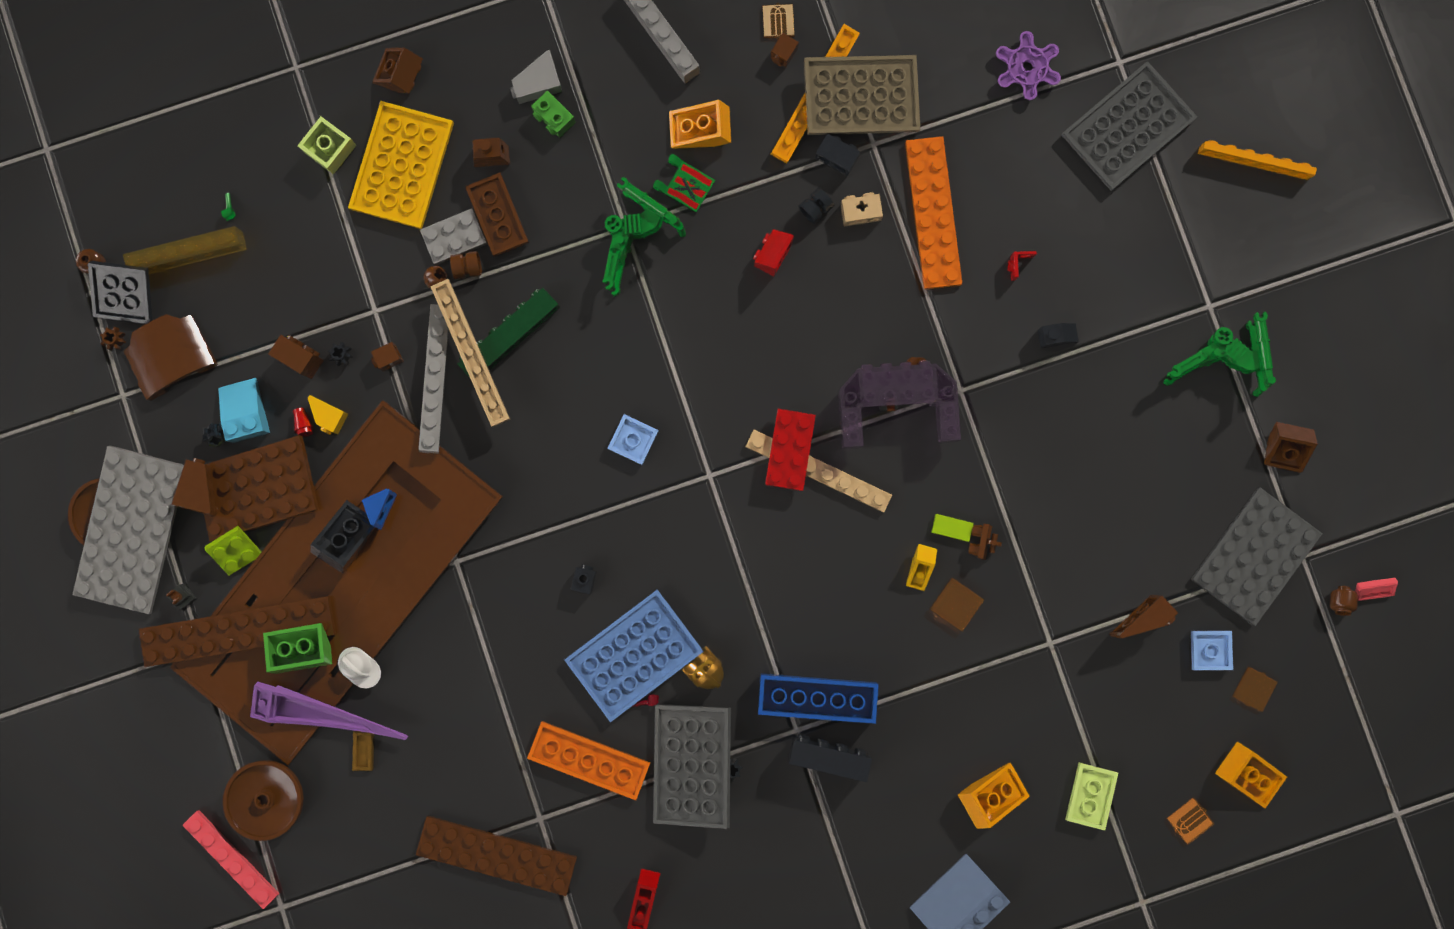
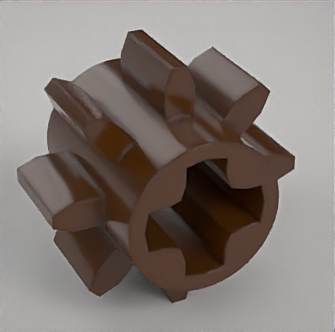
M106 327V331L100 334L103 340L101 344L107 345V349L111 351L114 347L121 350L120 346L126 343L123 337L126 334L119 332L117 327H113L112 330Z

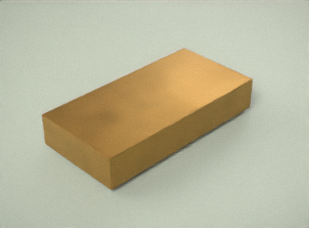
M353 731L352 771H372L374 764V734Z

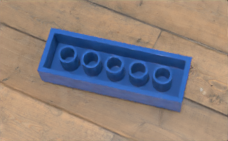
M760 674L758 715L876 724L878 683Z

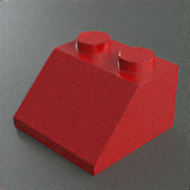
M774 229L771 234L767 233L762 242L764 244L762 250L758 249L753 257L755 260L754 266L774 277L792 246L794 236Z

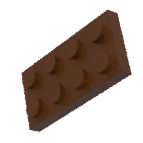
M501 173L465 186L494 257L529 243Z

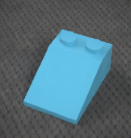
M257 378L218 388L220 418L225 441L235 443L270 433Z

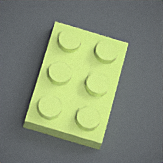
M1079 762L1065 820L1105 830L1118 772Z

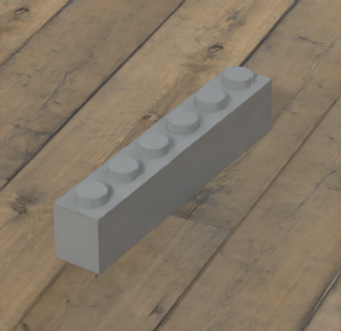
M624 0L684 84L700 74V65L652 0Z

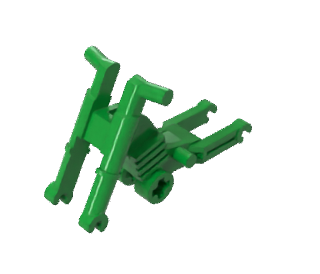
M625 177L621 178L624 185L617 183V187L623 191L626 198H630L638 203L645 211L641 214L623 215V219L616 215H611L605 220V228L612 235V242L603 282L605 284L610 282L605 287L608 291L616 288L611 293L613 296L620 294L625 259L627 254L632 251L631 245L633 240L644 239L656 233L661 228L663 222L676 228L680 237L686 236L684 225L678 217L648 196V193L642 192L632 185Z
M1258 312L1254 314V326L1250 320L1246 323V328L1250 333L1251 350L1245 344L1243 345L1238 338L1234 340L1233 333L1229 328L1221 327L1208 340L1207 347L1199 350L1198 353L1181 363L1172 367L1173 371L1168 372L1166 375L1171 380L1165 379L1163 383L1165 385H1172L1176 380L1197 368L1210 366L1213 363L1222 361L1229 368H1233L1241 373L1250 374L1255 372L1258 387L1253 391V395L1259 397L1276 382L1272 372L1273 364L1269 344L1271 341L1268 337L1266 324L1267 312H1263L1262 318L1259 317Z

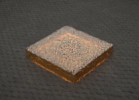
M951 578L930 610L963 632L984 599L954 578Z

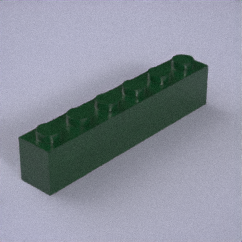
M544 288L536 289L526 303L524 301L517 306L515 313L507 315L498 328H492L488 332V337L477 342L489 371L560 308L558 303ZM460 357V362H458L457 364L470 378L467 369L463 363V360Z

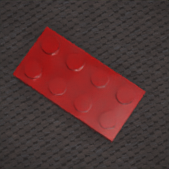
M777 409L765 485L803 491L816 415Z

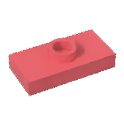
M1396 578L1357 583L1355 592L1358 595V601L1395 596L1398 581Z

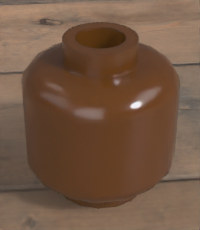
M92 249L80 251L75 260L78 269L88 275V263L90 261L106 262L102 254Z
M1339 586L1338 589L1331 592L1330 608L1335 611V614L1349 616L1357 610L1358 595L1350 587Z

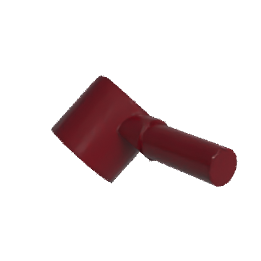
M648 694V700L638 701L632 707L657 705L659 695Z

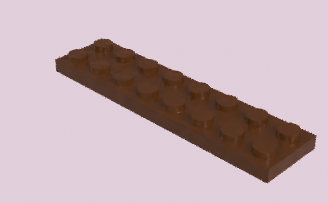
M431 816L426 817L416 852L417 856L567 896L577 856Z

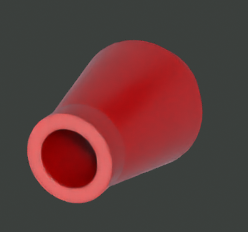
M297 408L293 410L294 432L297 436L307 437L312 435L314 427L305 409Z

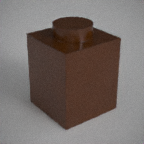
M782 33L771 51L772 61L778 66L783 65L787 67L798 50L799 42Z
M393 342L371 351L373 355L371 361L374 367L382 371L404 362L396 344Z

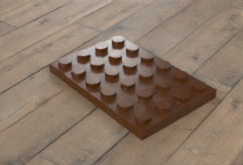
M298 435L205 464L211 467L216 505V516L204 514L210 542L237 526L245 533L319 510L303 436Z

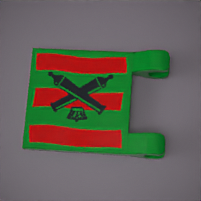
M671 154L668 162L678 168L677 172L668 186L656 180L653 188L697 213L715 180L682 161L676 155Z

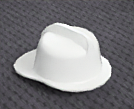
M350 647L340 654L338 659L339 670L353 684L360 688H370L378 683L381 678L380 666L363 650L357 647Z

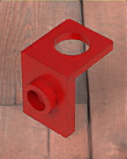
M1021 251L1011 254L1010 260H1008V272H1011V281H1015L1019 277L1018 258H1034L1037 251Z

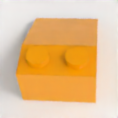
M715 100L669 111L672 149L715 147L731 143L730 108L722 101Z
M1236 742L1215 772L1220 778L1265 809L1287 778L1286 775L1239 742Z
M1007 763L977 780L958 794L977 829L991 828L1030 797L1011 763Z

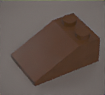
M1150 595L1109 635L1116 638H1125L1164 627L1165 625L1169 626L1175 621V616L1178 612L1162 595Z

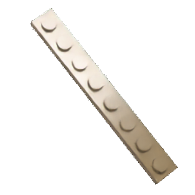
M446 279L430 286L491 427L510 420L450 280Z
M753 430L746 448L769 458L773 438ZM809 456L806 471L807 477L883 513L885 512L892 494Z

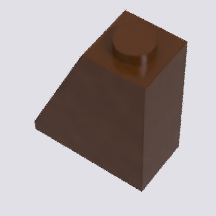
M194 458L193 461L186 460L172 505L216 516L211 467L205 465L204 460Z

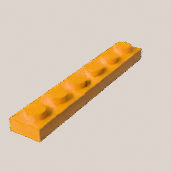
M1213 140L1205 141L1198 151V154L1305 180L1315 176L1317 170L1316 167H1312L1309 163H1295L1288 158L1278 159L1274 158L1271 154H1257L1251 149L1241 150L1237 149L1234 145L1224 146Z

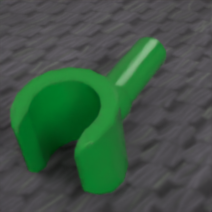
M230 193L225 194L227 209L221 211L226 221L236 216L231 205Z

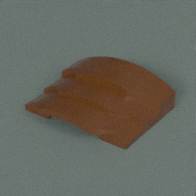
M165 314L132 332L130 346L123 351L138 380V385L143 395L149 401L167 393L166 388L192 373L198 372L202 374L218 365L192 315L177 318Z

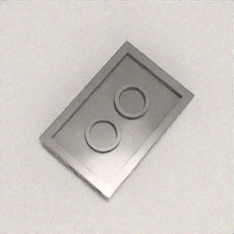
M472 208L420 229L435 266L450 260V255H463L487 245V241Z

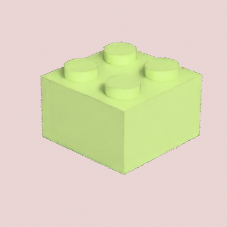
M320 116L298 144V147L334 175L356 147V144L350 137Z

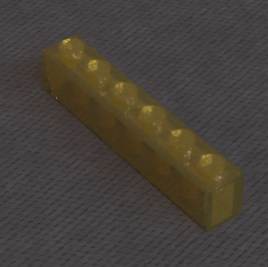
M233 226L123 254L125 265L148 268L149 274L247 249L243 232Z

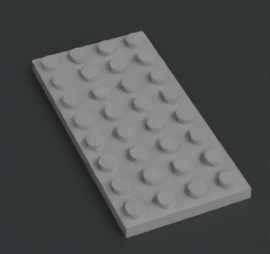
M107 446L72 595L145 614L152 613L176 515L177 506L172 505V501L184 467L183 464L114 446Z

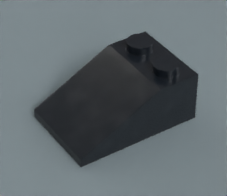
M346 500L311 543L310 552L339 572L344 573L376 527L370 525L366 512Z

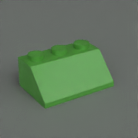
M322 623L263 633L266 671L269 673L278 674L332 664L331 645Z

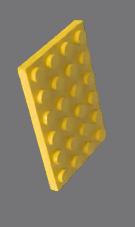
M380 101L348 208L360 213L422 229L454 122L449 119Z

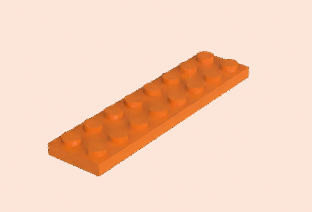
M941 136L906 140L905 146L924 290L961 286L962 276L944 138Z

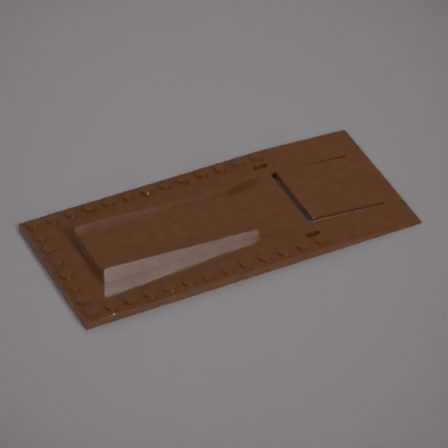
M384 400L381 401L315 484L314 489L319 510L287 519L211 615L216 616L330 596L336 630L335 635L327 636L331 645L332 664L320 666L317 671L318 667L278 674L269 673L266 671L265 648L260 647L233 652L214 676H211V674L229 653L178 661L170 666L174 672L287 765L291 763L320 726L275 723L272 726V723L250 717L254 685L257 682H261L274 687L279 685L298 692L316 671L300 691V694L336 707L354 685L340 670L335 677L331 674L338 665L340 654L347 648L357 647L372 659H375L503 498L501 494L440 445L439 454L419 452L420 429ZM384 489H389L397 494L382 529H374L354 561L344 573L339 572L310 552L311 543L346 500L366 512L362 502L363 499ZM254 595H256L258 598L251 605V607H249L247 603L251 600V598Z

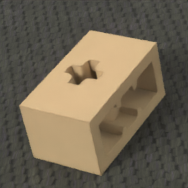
M873 192L863 194V197L851 195L844 197L841 201L840 206L844 226L882 220L883 213L879 194L874 195ZM859 205L865 208L863 212H861V209H858Z

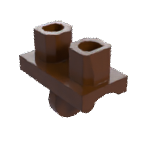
M983 524V526L973 525L972 536L981 537L980 545L970 543L968 553L978 556L977 558L987 559L989 545L990 553H995L996 546L1002 547V543L997 542L998 534L992 533L990 540L992 532L990 524Z

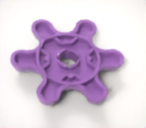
M1024 31L1020 35V46L1018 49L1011 50L1006 46H1000L996 51L997 58L1008 65V70L999 76L998 84L1006 88L1013 83H1018L1023 87L1024 98L1033 100L1037 96L1038 83L1046 82L1050 85H1057L1060 82V74L1049 67V61L1058 55L1059 48L1055 44H1049L1041 49L1037 48L1034 45L1033 34L1029 31ZM1028 62L1032 65L1033 69L1025 71L1023 64Z

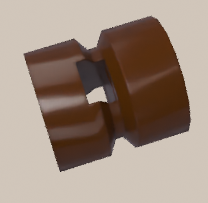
M477 251L468 252L465 257L462 254L450 255L451 270L455 280L466 278L467 274L473 277L482 275L481 261Z

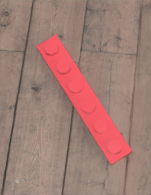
M200 810L196 811L182 825L262 909H265L280 894Z

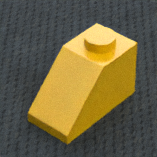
M309 395L308 401L315 423L321 426L320 430L329 435L332 432L339 434L348 413Z
M918 544L906 586L925 591L935 567L937 549Z

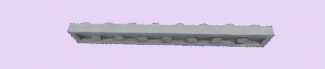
M430 304L419 452L439 454L449 328L439 305Z

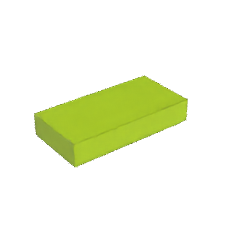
M935 514L931 533L969 542L974 523Z

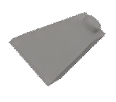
M550 50L544 52L511 80L513 87L510 90L513 99L517 98L519 104L539 99L547 90L551 94L562 92Z

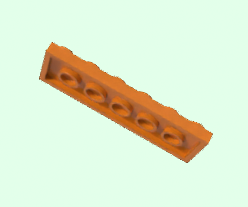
M544 721L540 723L527 757L529 760L633 800H637L650 765L648 761Z

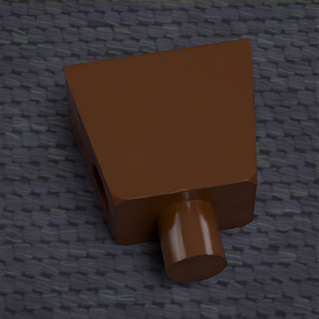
M500 138L473 140L474 167L509 165V146Z

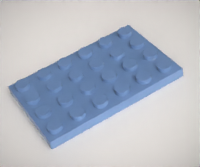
M657 589L568 656L565 662L608 720L612 722L704 651Z

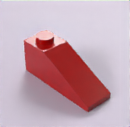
M641 868L627 929H647L660 873Z

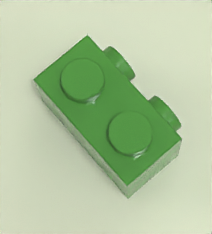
M548 90L531 106L534 112L532 115L539 122L543 121L547 125L546 129L552 135L556 134L559 138L576 123L574 116Z

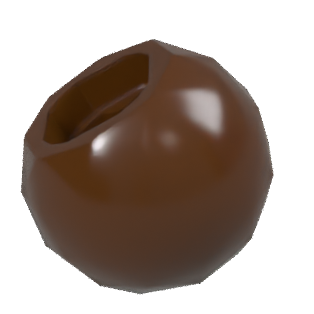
M436 265L426 269L423 279L425 284L431 288L430 286L448 279V275L442 267Z

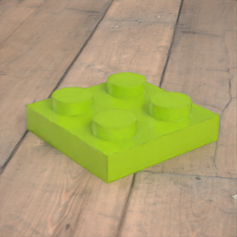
M239 526L205 546V551L228 575L254 561L261 553V550Z

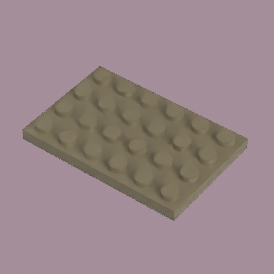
M917 55L804 58L808 135L919 132L921 130Z

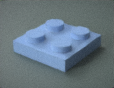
M624 414L607 449L643 465L659 430Z
M1191 631L1192 670H1233L1232 631Z

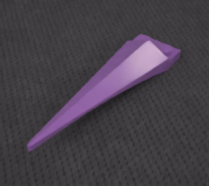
M257 682L254 685L250 714L252 718L268 723L323 726L372 733L402 740L408 738L406 734L282 686L274 687L261 682Z

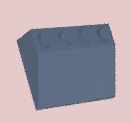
M965 853L910 906V909L928 929H983L1010 901Z

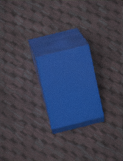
M384 489L362 500L370 525L377 529H382L397 496L396 493L389 489Z

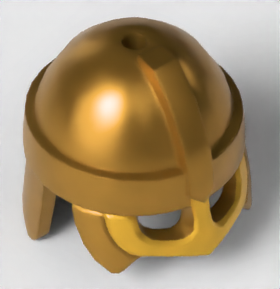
M705 646L702 649L704 652L685 665L682 671L697 687L705 689L719 688L724 677L722 663Z

